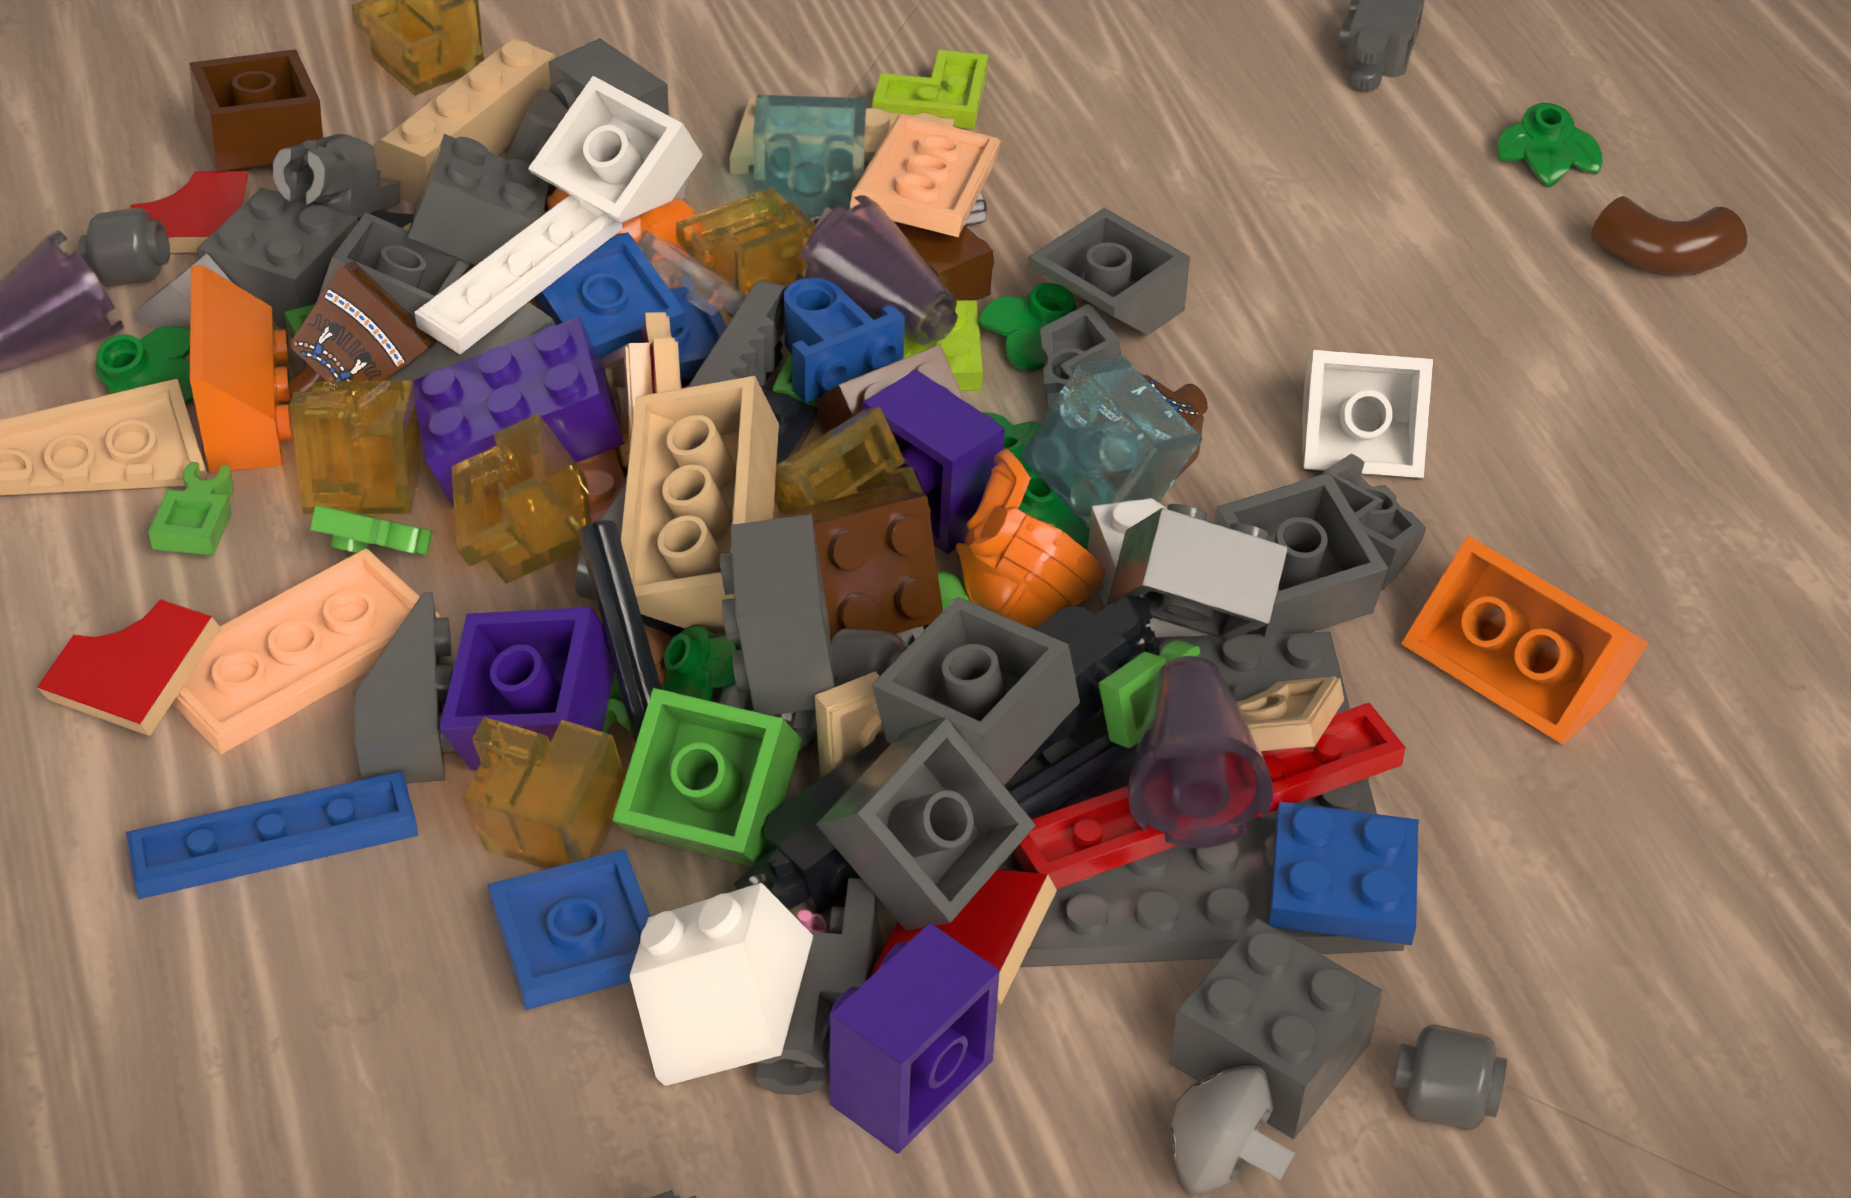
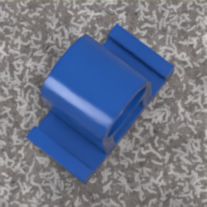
M805 278L790 284L784 292L785 346L792 354V390L807 403L819 398L839 384L904 359L905 316L890 304L882 308V317L873 320L840 287L822 278Z

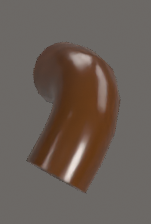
M1625 196L1616 198L1608 204L1595 221L1591 233L1593 242L1614 257L1637 269L1666 276L1696 275L1719 267L1740 255L1746 248L1748 239L1746 227L1741 218L1734 211L1726 207H1714L1697 218L1688 221H1671L1653 215Z

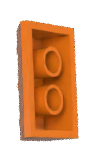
M204 265L191 266L190 383L209 473L219 472L222 465H229L231 471L283 466L282 441L293 440L289 404L281 405V402L292 401V393L288 388L290 383L288 366L280 367V365L291 364L287 329L276 330L272 306Z
M1467 535L1401 642V645L1563 745L1616 696L1649 644L1645 639Z

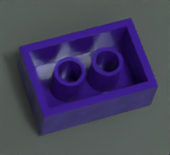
M580 316L559 325L548 326L538 333L504 346L491 348L481 355L447 368L434 370L426 376L411 381L426 462L454 509L625 444L605 367Z

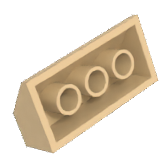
M512 38L372 145L375 151L377 170L380 171V178L400 181V198L417 205L421 188L444 134L454 138L468 137L483 144L488 152L499 156L511 146L524 116L528 113L538 91L541 89L548 91L550 86L549 61L555 59V54L535 47L528 42Z
M755 376L635 397L621 544L642 615L685 629L693 625H699L710 630L712 633L726 632L722 600L733 599L735 596L734 594L725 595L720 567V554L732 553L730 525L773 519L779 423Z

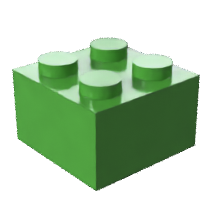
M653 688L612 821L637 839L752 867L769 852L763 834L765 820L768 815L783 805L802 739L783 718Z

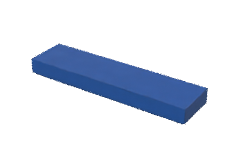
M403 771L128 831L126 836L138 898L143 899L418 836V830Z

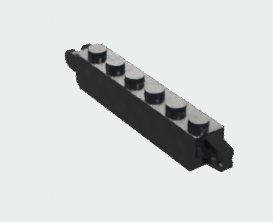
M1124 595L1122 599H1117L1116 603H1110L1095 615L1083 606L1064 607L1034 628L1039 632L1069 644L1080 703L1023 766L1054 743L1067 738L1075 728L1103 709L1099 682L1145 651L1155 653V647H1157L1155 632L1151 631L1150 626L1146 627L1147 624H1150V619H1152L1150 602H1146V598ZM885 734L766 817L763 834L769 852L734 883L736 890L762 883L788 910L805 902L817 914L826 910L839 899L846 897L848 879L862 878L816 824L891 745L887 742Z

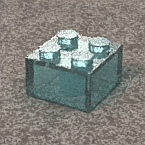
M757 95L753 129L755 223H778L780 221L819 216L823 214L826 207L839 212L852 211L849 210L852 192L865 172L866 98Z
M1124 356L1077 365L1020 456L1090 531L1092 506L1150 498L1159 503L1203 438Z

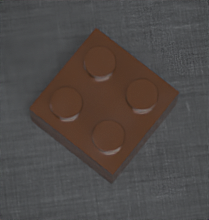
M296 49L189 63L195 119L216 172L227 170L249 171L256 166L271 165L279 150L295 144H302L310 139L318 140L323 138L320 99Z
M888 485L777 513V518L812 514L831 638L838 631L847 628L878 630L896 634L931 624L943 612L927 495Z

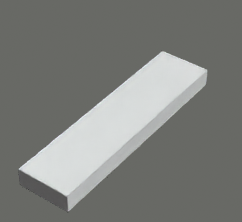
M569 195L416 310V326L458 354H462L622 230V223Z

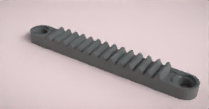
M763 279L755 283L688 387L755 376L760 386L765 385L766 372H773L775 347L784 333V292L788 287L787 285ZM627 481L601 519L613 521L616 524L620 540ZM582 552L575 575L576 594L580 597L596 601Z

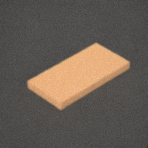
M903 114L898 115L853 190L849 210L959 237L998 157L1001 140Z
M365 548L220 626V632L184 684L172 705L222 755L369 672L420 596L372 552ZM436 612V618H440V614Z

